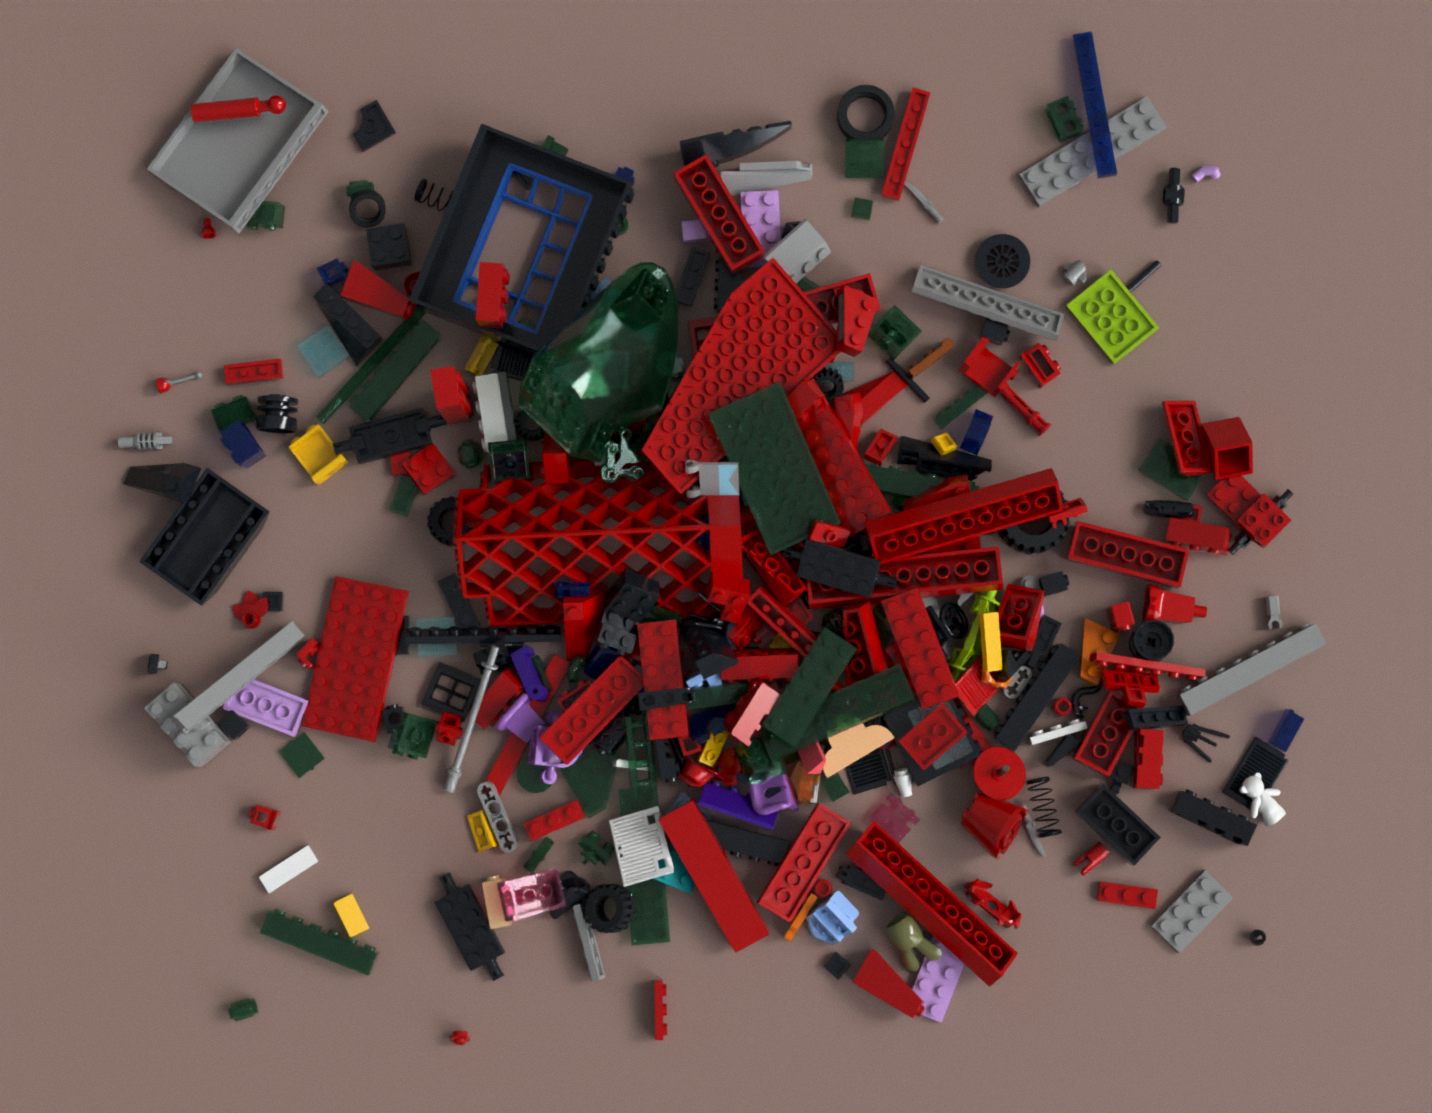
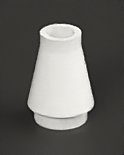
M909 768L894 770L893 778L901 797L911 796L912 774Z

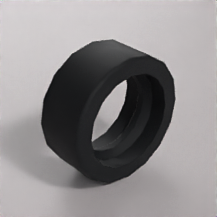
M370 189L361 190L351 198L349 204L350 217L358 226L364 228L375 227L384 219L386 213L385 201L376 191ZM362 199L374 200L379 207L378 214L373 218L359 216L356 211L357 203Z

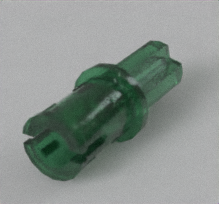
M545 837L538 848L532 851L531 857L523 867L533 874L541 861L545 860V855L554 845V841L549 837Z

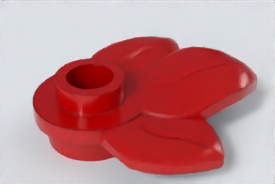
M251 591L246 592L242 604L233 605L235 617L242 620L245 627L249 629L257 628L261 623V617L268 610L267 598L258 599ZM252 616H254V621H253V623L251 622V617H252Z
M736 748L724 750L719 760L711 767L712 771L722 776V783L726 786L737 784L735 775L745 766L743 761L735 758Z

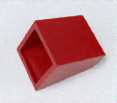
M1240 417L1202 424L1215 480L1253 473V444Z

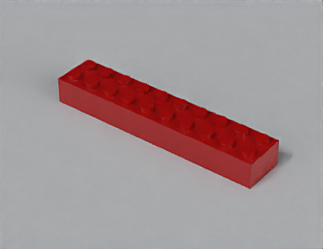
M1050 468L864 523L874 558L882 560L881 564L1063 512L1064 509L1058 480L1053 469Z
M999 546L912 555L880 565L881 574L898 578L895 583L896 587L893 590L881 585L875 586L871 598L807 580L810 610L850 606L854 603L868 601L870 603H879L883 599L918 587L922 598L1003 590Z
M875 821L860 834L846 851L845 855L989 987L1003 976L1018 953Z

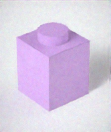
M699 220L682 222L684 244L706 242V236L708 235Z

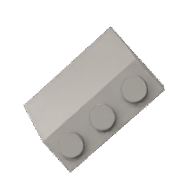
M804 219L770 249L763 258L766 263L771 258H774L797 284L817 264L831 253V250L813 226Z

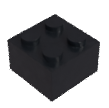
M404 223L366 229L371 265L375 271L412 265L407 228Z
M625 568L606 593V609L641 623L660 598L659 582Z

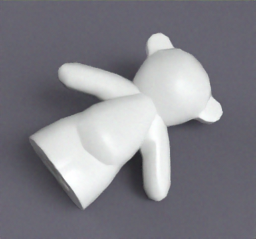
M1255 773L1243 781L1242 787L1239 789L1240 792L1253 798L1250 810L1251 818H1256L1258 812L1261 813L1263 823L1267 827L1277 823L1286 814L1285 810L1271 797L1280 795V790L1274 788L1264 789L1260 773Z

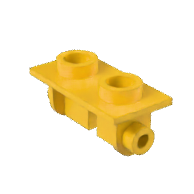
M481 336L464 369L476 376L483 375L499 344L493 342L488 337Z
M715 725L712 729L710 728L706 744L700 755H698V761L713 767L729 732Z

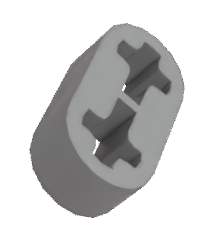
M1021 666L1007 685V687H1012L1016 683V694L1009 695L1007 687L1003 689V694L1006 698L1014 699L1021 694L1032 677V672L1028 667ZM1023 670H1026V676L1028 677L1022 678L1020 682H1018L1017 679L1020 676L1018 674V671L1022 672Z

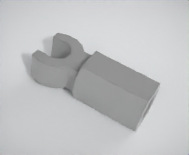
M1265 597L1267 616H1269L1267 621L1268 630L1272 629L1273 621L1277 622L1278 629L1282 628L1283 622L1279 618V597Z

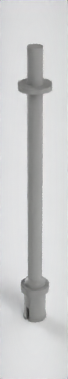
M492 645L487 662H481V665L485 668L453 766L447 769L448 776L443 787L445 791L454 793L458 779L462 776L463 772L460 767L491 672L498 669V666L494 664L499 650L497 646Z

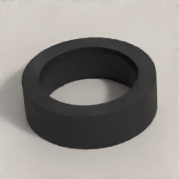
M873 85L856 86L847 91L840 100L837 111L838 126L843 135L852 142L863 145L876 143L882 140L892 127L895 112L891 98L882 89ZM871 98L881 105L884 111V120L877 129L863 132L855 129L850 124L847 110L855 100Z

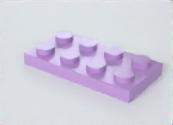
M778 190L740 192L741 212L766 254L781 240ZM761 258L745 268H759L765 265L766 261L764 258Z
M254 679L226 701L223 709L229 712L234 710L237 715L295 737L309 701Z
M932 936L931 942L941 949L942 956L935 961L929 960L924 956L912 989L924 1000L923 1006L925 1009L922 1015L942 1023L964 963L936 937Z

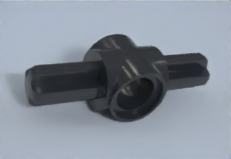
M1179 168L1169 169V183L1163 190V204L1168 206L1167 222L1170 224L1178 223L1179 206H1182L1184 203L1185 189L1180 185Z

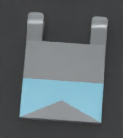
M686 460L685 472L691 474L699 471L700 487L692 484L687 488L686 496L688 498H695L700 495H739L738 462H697Z

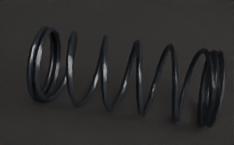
M422 179L416 189L414 200L423 203L428 198L429 207L434 206L437 202L438 211L443 210L446 205L448 206L453 191H451L449 199L443 208L439 209V200L444 187L441 188L436 201L431 206L429 205L431 191L435 183L432 184L426 198L420 201L427 186V179Z
M1049 776L1026 781V785L1042 782L1029 787L1028 791L1050 790L1030 798V801L1053 800L1032 809V811H1054L1034 820L1036 822L1056 821L1037 829V832H1044L1038 834V838L1062 833L1060 829L1041 830L1059 822L1058 819H1041L1056 813V809H1038L1053 803L1054 799H1035L1052 792V789H1032L1051 780Z

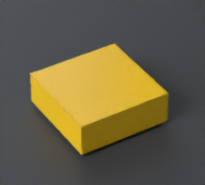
M948 432L935 436L931 440V443L941 456L955 451L958 447Z

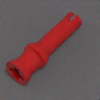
M1007 387L1003 394L1001 393V396L1026 419V424L1031 425L1038 432L1037 435L1039 437L1051 426L1050 423H1047L1040 416L1038 411L1034 412L1010 387Z

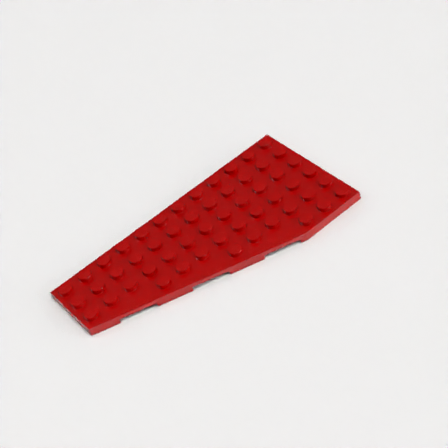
M771 258L729 295L641 449L643 455L678 495H681L699 479V471L691 474L685 472L686 460L718 462L772 414L803 380L811 379L840 353L837 350L836 329L774 258Z

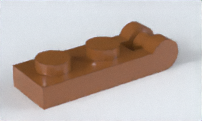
M950 338L944 339L940 348L936 351L931 349L924 355V360L921 362L917 360L911 364L908 375L914 379L950 352L954 345L953 340Z

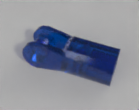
M557 581L554 584L556 589L555 596L558 598L590 596V582Z

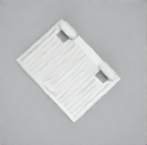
M659 806L609 820L624 887L674 873L665 831L658 820L659 816L662 815ZM654 815L655 823L649 825L648 816ZM664 859L666 867L659 869L658 860Z

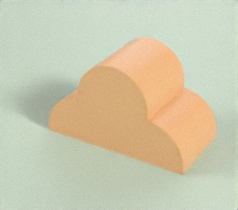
M842 715L837 717L827 729V741L831 749L824 755L826 762L822 770L825 777L832 776L894 739V736L883 726L872 725L865 727L862 721L855 716Z

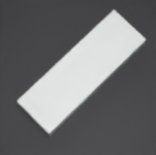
M307 845L259 876V879L268 893H271L319 862L310 846Z

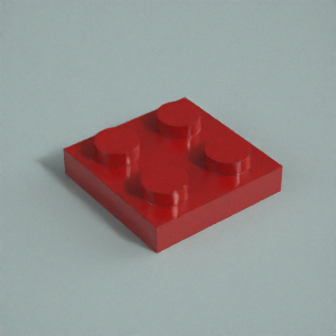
M434 443L401 465L423 496L455 475V472Z

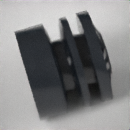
M269 394L258 397L257 402L266 405L257 406V410L266 414L256 417V430L283 434L297 432V419L289 417V414L297 413L298 409L289 406L298 405V399L281 394Z
M1148 620L1142 623L1131 634L1129 639V649L1133 657L1157 662L1165 658L1174 646V635L1171 628L1159 620ZM1152 640V646H1147L1146 643Z

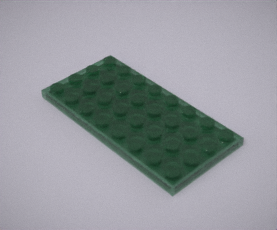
M780 381L708 413L728 461L738 462L739 486L770 555L808 539L815 520L834 525L841 523Z

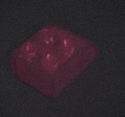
M558 868L539 871L497 883L505 921L519 920L567 906Z

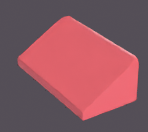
M810 732L796 744V749L808 774H820L825 765L826 758L815 733Z

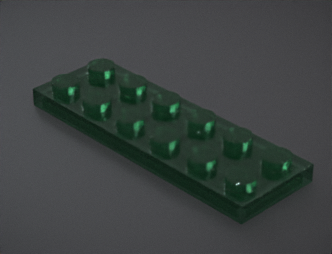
M824 627L761 726L792 747H795L857 648Z

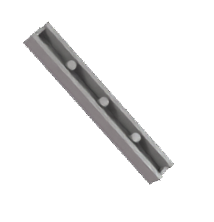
M294 621L290 622L176 713L171 721L184 734H187L299 644L305 635L294 624Z

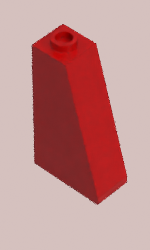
M353 260L340 296L347 301L408 320L409 316L414 312L409 298L366 267Z
M871 948L852 983L911 1018L920 1017L925 1009L923 1006L924 1000L876 950Z

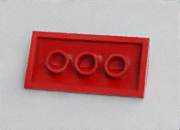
M1163 401L1162 406L1179 473L1191 477L1213 472L1196 402Z

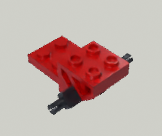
M1236 476L1221 479L1205 495L1240 531L1234 538L1236 542L1227 549L1232 555L1240 548H1246L1251 541L1261 548L1266 547L1291 522V519L1282 511L1287 506L1285 502L1293 495L1289 489L1280 497L1275 496L1271 500L1265 493L1260 494L1244 477Z

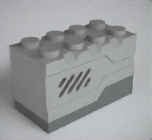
M173 682L144 709L157 721L163 731L170 736L176 746L183 751L195 767H205L233 741L211 715L201 721L187 734H184L171 720L176 713L193 701L195 697L184 684Z

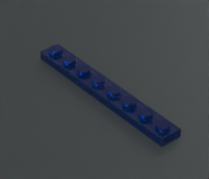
M1092 32L1073 34L1097 178L1117 176Z

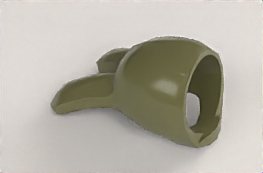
M907 911L899 913L886 926V933L891 942L899 948L903 967L907 971L916 972L920 966L912 949L914 947L918 948L929 960L935 961L942 956L941 949L923 936L918 921Z

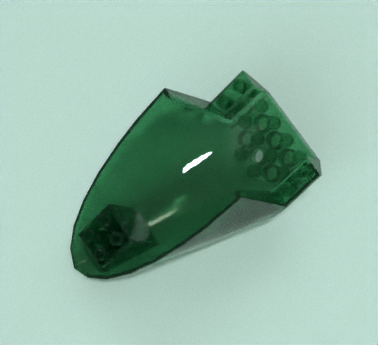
M640 262L626 269L540 347L531 359L520 384L519 406L572 457L601 462L613 433L662 411L674 369L679 329L677 297L673 282L666 270L653 262Z

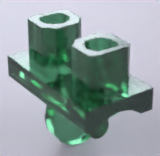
M591 831L587 836L584 835L578 843L583 848L580 854L585 857L582 863L586 865L590 861L596 865L599 861L605 866L611 858L610 855L614 847L607 842L602 848L597 846L595 843L600 836L594 831Z

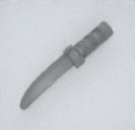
M908 182L904 183L921 202L922 208L925 211L927 210L938 224L941 223L944 218L932 206L933 203L928 201L915 186Z
M1027 813L1024 827L1028 830L1037 851L1045 857L1046 853L1034 829L1035 823L1032 822L1029 813Z

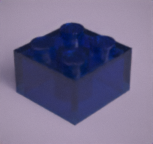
M237 420L220 431L222 438H220L221 442L230 451L232 450L231 457L240 467L243 465L248 469L266 457V454L242 421Z

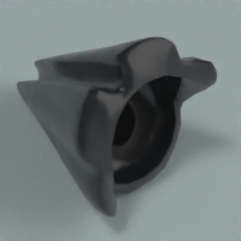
M566 871L559 879H554L551 882L550 916L553 919H557L589 894L591 890L589 888L590 884L584 878L577 876L573 871Z

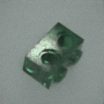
M1068 96L1046 105V114L1059 143L1082 133L1083 122L1080 117L1077 118L1075 113L1076 106L1073 100H1069ZM1064 107L1066 109V113H1059L1057 111V108ZM1065 124H1071L1074 130H1066Z

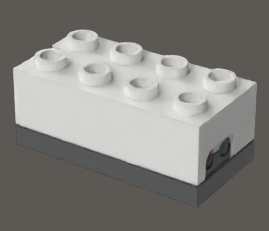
M506 372L475 376L476 382H472L474 394L476 397L478 396L479 400L475 401L477 413L481 415V420H478L480 431L484 434V438L481 439L482 447L490 457H492L491 446L503 444L508 446V444L517 443L518 441L509 379Z

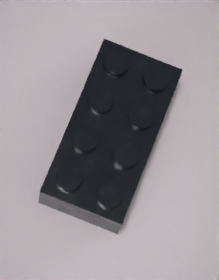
M1099 784L1074 811L1132 866H1135L1161 838L1105 784Z

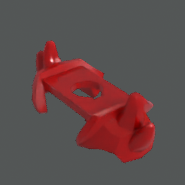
M976 879L963 885L964 888H968L965 895L967 897L971 895V902L974 906L979 905L998 920L997 925L1002 926L1005 924V928L1014 925L1015 929L1019 927L1022 914L1019 913L1012 900L1009 901L1007 907L987 892V889L993 887V884ZM992 901L998 910L990 909L987 902Z

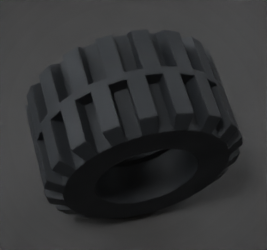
M449 496V498H441L439 502L436 501L434 507L430 508V514L427 516V525L431 535L436 540L447 546H452L453 534L456 533L445 531L441 525L442 517L447 512L455 511L456 509L455 498ZM464 524L463 535L473 528Z
M602 884L595 886V889L589 891L590 895H586L585 900H587V903H583V908H586V911L583 914L588 917L586 922L588 924L592 923L590 927L597 929V932L617 933L627 929V925L633 923L631 918L636 916L634 909H637V905L633 904L636 901L635 897L630 896L632 892L626 890V887L619 886V884ZM609 897L616 904V913L611 920L604 913V903Z

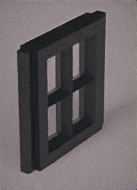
M439 662L421 705L440 713L446 712L461 716V722H464L475 699L481 679ZM441 675L455 680L451 690L438 684ZM458 681L472 687L468 697L455 692ZM436 688L449 693L445 703L432 698ZM452 695L466 700L462 710L449 705Z

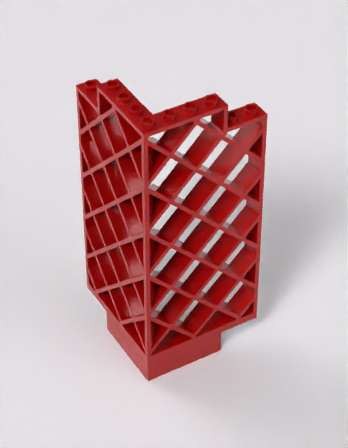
M634 457L613 458V462H609L608 466L601 468L594 466L587 460H569L568 484L545 485L544 482L538 487L530 482L536 479H545V477H541V462H526L527 476L524 473L518 474V477L504 478V476H495L494 478L493 464H484V471L480 472L481 484H479V488L459 489V497L455 498L456 509L454 515L457 522H454V533L456 534H453V546H457V549H455V561H459V564H457V576H461V579L458 580L459 591H463V598H484V604H488V607L485 608L486 619L490 620V626L564 623V591L552 584L561 575L565 574L578 583L569 592L603 591L604 606L606 604V593L610 588L600 581L612 571L620 576L623 570L627 568L651 578L661 569L674 579L663 589L659 587L660 598L644 619L691 617L688 615L690 612L701 616H710L713 612L716 613L718 611L699 596L692 602H681L674 596L686 586L696 594L700 592L707 597V584L696 577L708 567H711V574L715 572L743 578L739 495H700L695 498H688L686 496L687 489L681 495H678L650 462L634 460ZM628 475L642 476L635 482H631L625 478ZM581 477L595 478L586 485L577 481ZM696 480L693 484L700 487V480ZM489 482H499L497 485L489 489ZM657 485L666 490L659 496L648 492ZM609 488L618 492L611 498L601 494ZM561 490L571 494L562 501L553 497ZM514 492L523 496L514 503L505 499ZM681 499L691 504L683 510L673 506ZM634 501L643 506L634 513L625 508ZM585 504L595 508L586 515L577 511V509ZM537 506L546 510L537 517L528 513ZM490 508L498 512L488 520L481 516L482 513ZM705 513H709V524L699 521L698 518ZM658 515L667 520L659 527L649 522ZM610 517L619 522L610 529L601 525ZM561 520L570 524L562 531L552 527ZM513 522L522 526L513 533L504 530L505 527ZM464 524H467L473 529L463 535ZM706 530H709L710 550L694 541ZM657 532L673 541L661 552L646 543ZM608 534L623 543L613 554L597 545ZM559 537L564 538L575 546L564 557L549 547ZM510 539L526 548L516 559L500 549ZM463 541L478 551L468 561H465ZM683 549L697 558L686 569L672 561ZM634 552L649 561L638 572L623 563ZM586 554L601 563L590 574L575 565ZM537 556L553 566L542 576L527 567ZM488 559L504 568L494 579L478 569ZM515 576L530 585L520 596L504 586ZM541 593L556 602L551 608L539 609L531 604ZM493 595L508 604V606L504 610L494 611Z

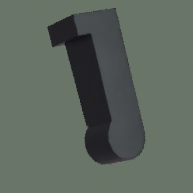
M694 687L638 693L640 711L695 702Z

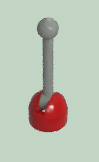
M198 371L194 375L172 381L165 377L155 380L158 391L161 394L169 391L172 384L194 378L201 379L203 375Z

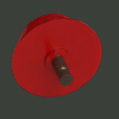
M992 747L986 749L980 754L981 756L977 757L973 767V777L977 787L983 794L989 798L1007 800L1013 798L1022 790L1026 780V770L1020 757L1012 750L1004 747Z

